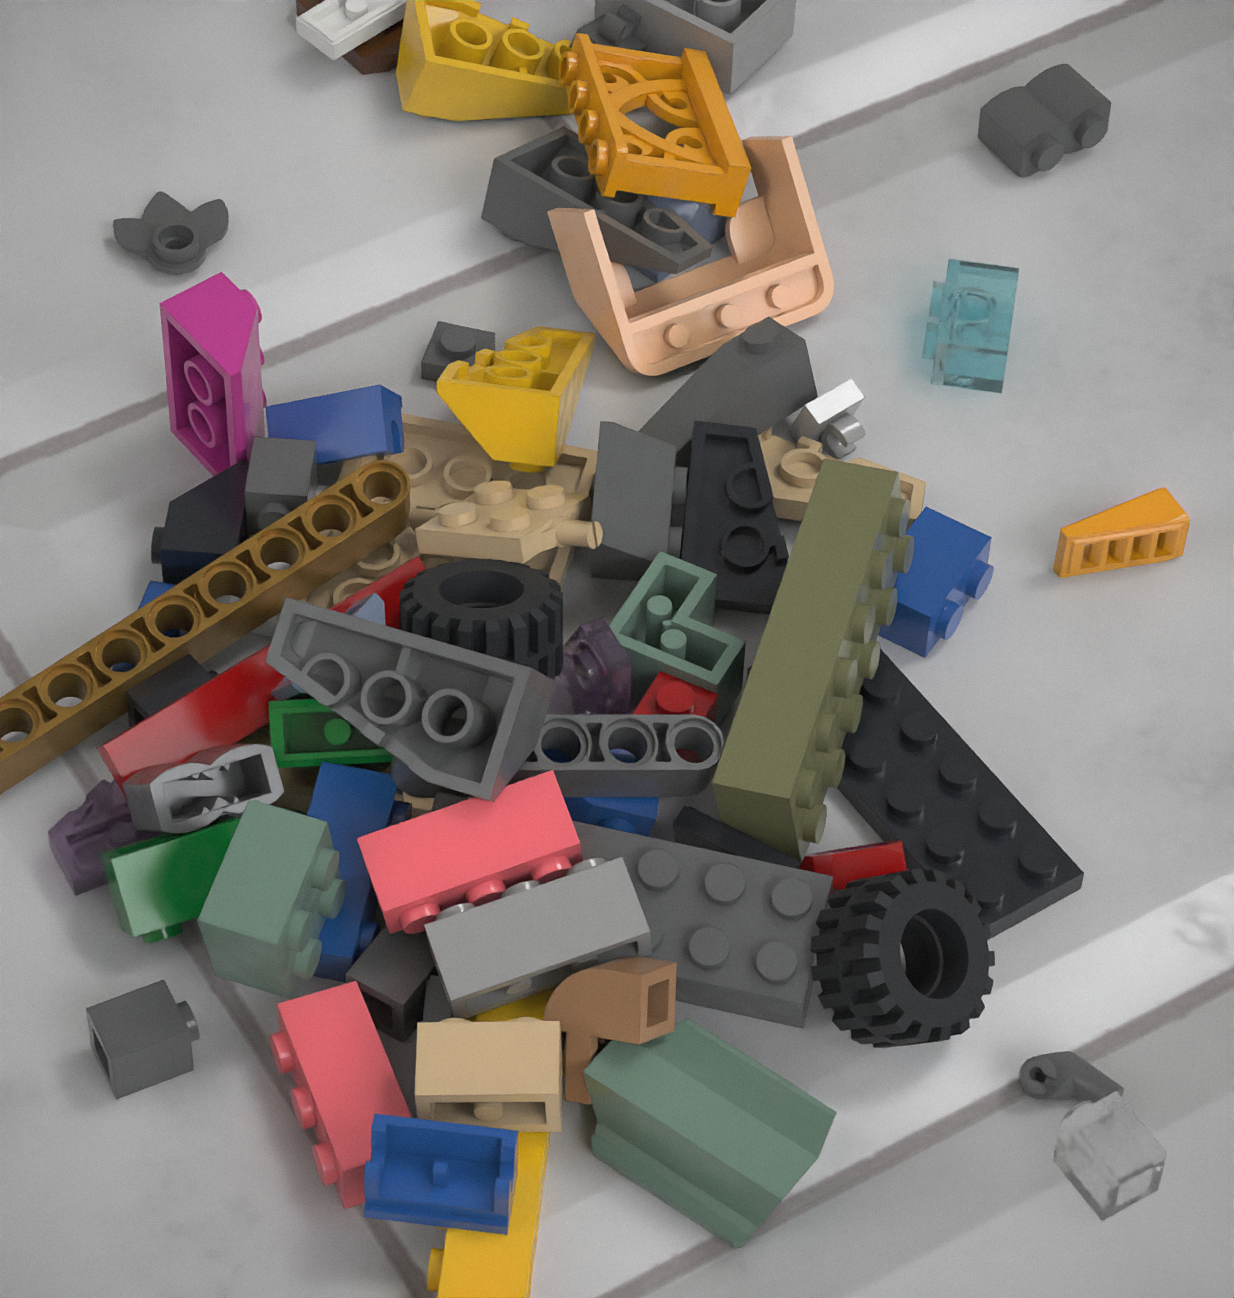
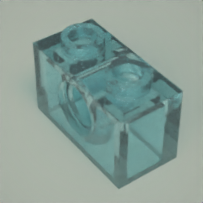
M955 259L948 260L945 282H933L929 316L940 318L939 324L927 323L922 358L934 360L931 384L1002 393L1019 268Z

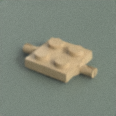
M490 481L476 486L474 494L461 502L451 503L441 508L418 505L412 509L410 514V526L416 532L418 552L424 554L525 563L540 552L554 547L578 546L596 549L595 547L600 545L603 536L600 523L597 521L589 522L592 520L590 495L564 493V488L558 485H544L526 490L512 488L511 483L508 481Z

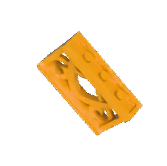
M576 33L571 52L564 51L562 54L558 80L559 84L565 87L568 96V111L575 116L578 125V141L585 146L588 155V170L590 174L595 176L601 196L614 198L616 190L708 203L713 215L735 218L749 178L751 165L706 51L684 47L682 56L676 57L593 44L588 34ZM647 106L659 118L681 128L671 131L663 139L637 125L624 114Z

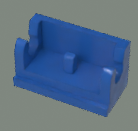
M379 384L265 406L268 438L316 441L317 466L378 454L383 456L403 453L402 396Z
M374 1113L371 1127L370 1162L366 1161L364 1172V1218L507 1235L518 1174V1131Z

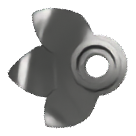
M160 191L150 200L141 219H115L113 221V230L117 243L126 251L148 257L151 265L163 273L181 275L199 268L206 259V249L225 237L229 226V214L222 199L206 202L190 212L168 194Z

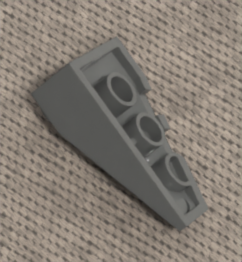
M565 126L494 158L481 219L500 229L511 240L522 242L526 245L559 251L547 211L556 208H577L595 210L611 262L678 274L709 258L713 246L675 211L657 208L648 200L649 195L616 190L614 198L602 197L595 176L589 173L588 155L584 144L579 143L577 133Z
M770 317L749 326L743 333L721 345L638 432L676 446V467H687L688 478L694 421L754 427L759 435L807 403L818 398L806 340Z
M288 597L285 598L265 660L266 663L321 704L332 709L359 729L363 735L375 744L383 747L406 764L410 770L425 781L491 802L497 799L536 747L556 685L555 680L527 666Z

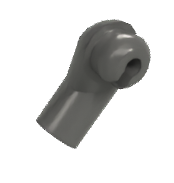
M1071 1051L1054 1052L1031 1057L1022 1064L1019 1071L1020 1084L1028 1096L1039 1100L1078 1097L1103 1116L1108 1115L1115 1108L1124 1093V1087Z

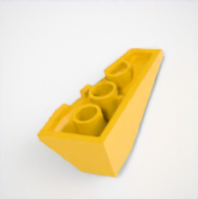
M474 0L406 1L396 67V77L403 111L415 113L423 117H436L452 121L570 114L568 111V96L564 85L559 84L558 71L564 51L571 52L569 46L572 41L563 39L553 44L538 38L528 32L529 23L512 17L508 25L479 13L481 3Z
M536 326L506 339L504 350L496 352L490 349H483L476 352L475 364L470 367L469 362L460 360L448 364L437 380L436 393L493 460L509 462L510 468L521 472H541L546 467H555L565 447L594 349L596 333Z

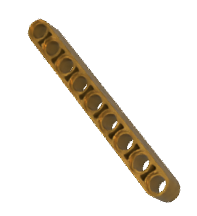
M374 460L361 466L0 698V794L127 712L126 690L189 653L199 664H202L279 614L286 597L299 601L399 536L406 529L409 521L410 478L405 469L397 463L388 460ZM376 497H385L391 499L392 501L389 503L379 504L372 502L371 499ZM334 529L342 532V534L328 537L321 535L319 532ZM275 562H284L290 564L291 567L284 570H275L269 568L268 565ZM226 595L240 598L239 601L229 604L216 601L217 598ZM171 629H182L188 632L186 635L178 638H170L163 635L164 632ZM118 663L135 665L132 670L127 672L110 670L113 665ZM65 697H76L82 700L79 704L72 707L56 705L59 700ZM11 732L28 734L25 739L18 742L1 740L2 737Z

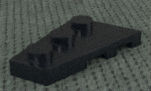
M694 421L680 559L717 574L715 608L770 614L788 563L789 554L784 535L781 536L772 502L774 496L757 429L754 427Z

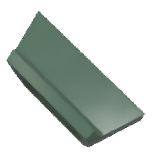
M689 1018L681 1022H675V1031L640 1045L611 1040L583 1070L597 1119L595 1132L590 1137L594 1156L734 1249L741 1248L819 1158L837 1114L835 1110Z

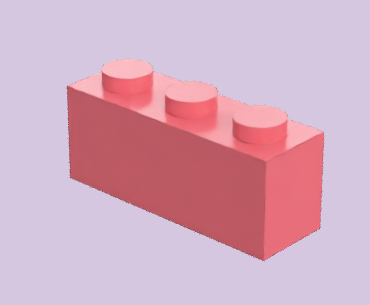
M553 770L506 786L494 802L473 797L357 838L389 934L401 930L407 934L425 931L424 925L436 921V916L449 907L463 903H472L475 907L501 899V895L505 890L518 883L536 880L542 885L567 876L566 873L571 867L583 862L581 844Z
M353 981L278 1003L279 1032L269 1035L273 1058L279 1073L291 1072L297 1088L291 1089V1099L298 1123L302 1130L313 1127L319 1144L312 1146V1151L321 1182L324 1186L335 1184L344 1209L365 1203L364 1172L366 1161L370 1162L371 1127L374 1113L412 1118L357 981Z

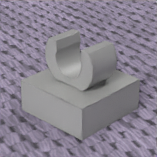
M850 378L804 405L788 433L796 444L802 436L815 441L821 440L827 453L831 457L840 460L855 451L857 447L854 443L866 435L861 423L853 416L865 396Z

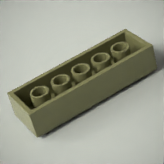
M823 459L712 780L713 792L721 822L799 860L800 864L807 853L809 844H818L823 836L827 818V807L823 804L828 787L837 788L840 783L845 763V751L841 749L846 732L855 733L858 728L863 706V698L859 692L864 678L873 679L880 657V642L876 640L881 625L890 626L893 621L897 606V589L894 588L898 573H908L914 553V537L906 535L910 502L908 499H902L898 472Z

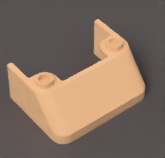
M751 136L742 140L744 150L751 165V173L758 196L740 202L736 217H727L725 235L731 255L637 291H633L628 272L621 263L610 261L594 209L556 208L547 211L577 305L629 371L647 376L662 375L711 356L721 345L743 333L749 326L759 323L767 317L786 327L819 314L829 305L834 293V279L792 136Z

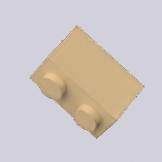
M519 1017L510 1021L470 1022L462 1018H448L439 1022H417L415 1071L417 1119L516 1130L518 1132H561L562 1046L560 1021H541L532 1017Z

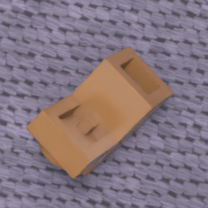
M624 956L574 973L558 985L547 1003L543 1021H560V1031L566 1032V1043L562 1051L565 1101L587 1105L592 1104L583 1070L611 1040L640 1045L675 1031L677 962L641 956Z

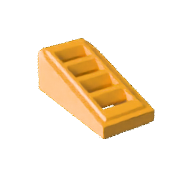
M1165 487L1158 488L1061 528L1053 570L1059 578L1163 562L1183 555L1190 519Z

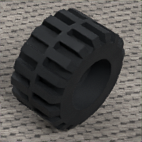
M471 559L437 565L434 568L425 569L417 573L415 578L408 579L403 585V590L400 591L399 597L400 630L527 666L553 680L561 674L563 669V592H561L559 583L549 578V574L516 562L494 559Z
M919 868L856 879L846 883V889L836 890L828 898L831 909L820 910L815 922L821 929L820 935L811 937L810 952L816 954L817 966L810 967L813 981H820L822 992L818 995L822 1007L823 1009H833L832 1022L840 1031L851 1030V1039L862 1045L872 1043L873 1048H890L950 1040L951 1036L961 1035L970 1028L969 1019L980 1017L985 1008L981 997L982 995L991 994L994 982L988 976L989 967L995 966V951H989L987 938L991 937L992 934L988 922L981 923L978 914L981 911V907L974 897H964V885L955 878L945 880L944 872L934 869L922 871ZM900 945L905 956V972L901 962Z

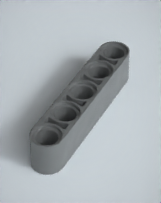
M546 714L536 747L506 786L553 770L563 797H688L698 795L711 782L725 741L722 731L714 722L698 715ZM548 749L561 750L569 756L571 762L563 764L553 762L546 757L543 751ZM610 750H626L634 755L637 762H620L613 757ZM676 750H692L701 757L703 762H687L677 754ZM392 755L390 765L392 780L406 794L421 798H435L436 792L460 797H474L425 781L410 770L406 764Z

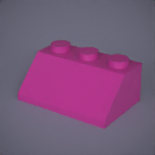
M220 272L159 303L170 430L213 476L239 461H250L254 437H265L263 408L267 406L261 376L264 355L259 343L258 323L262 320L260 307L248 290H240L223 272Z

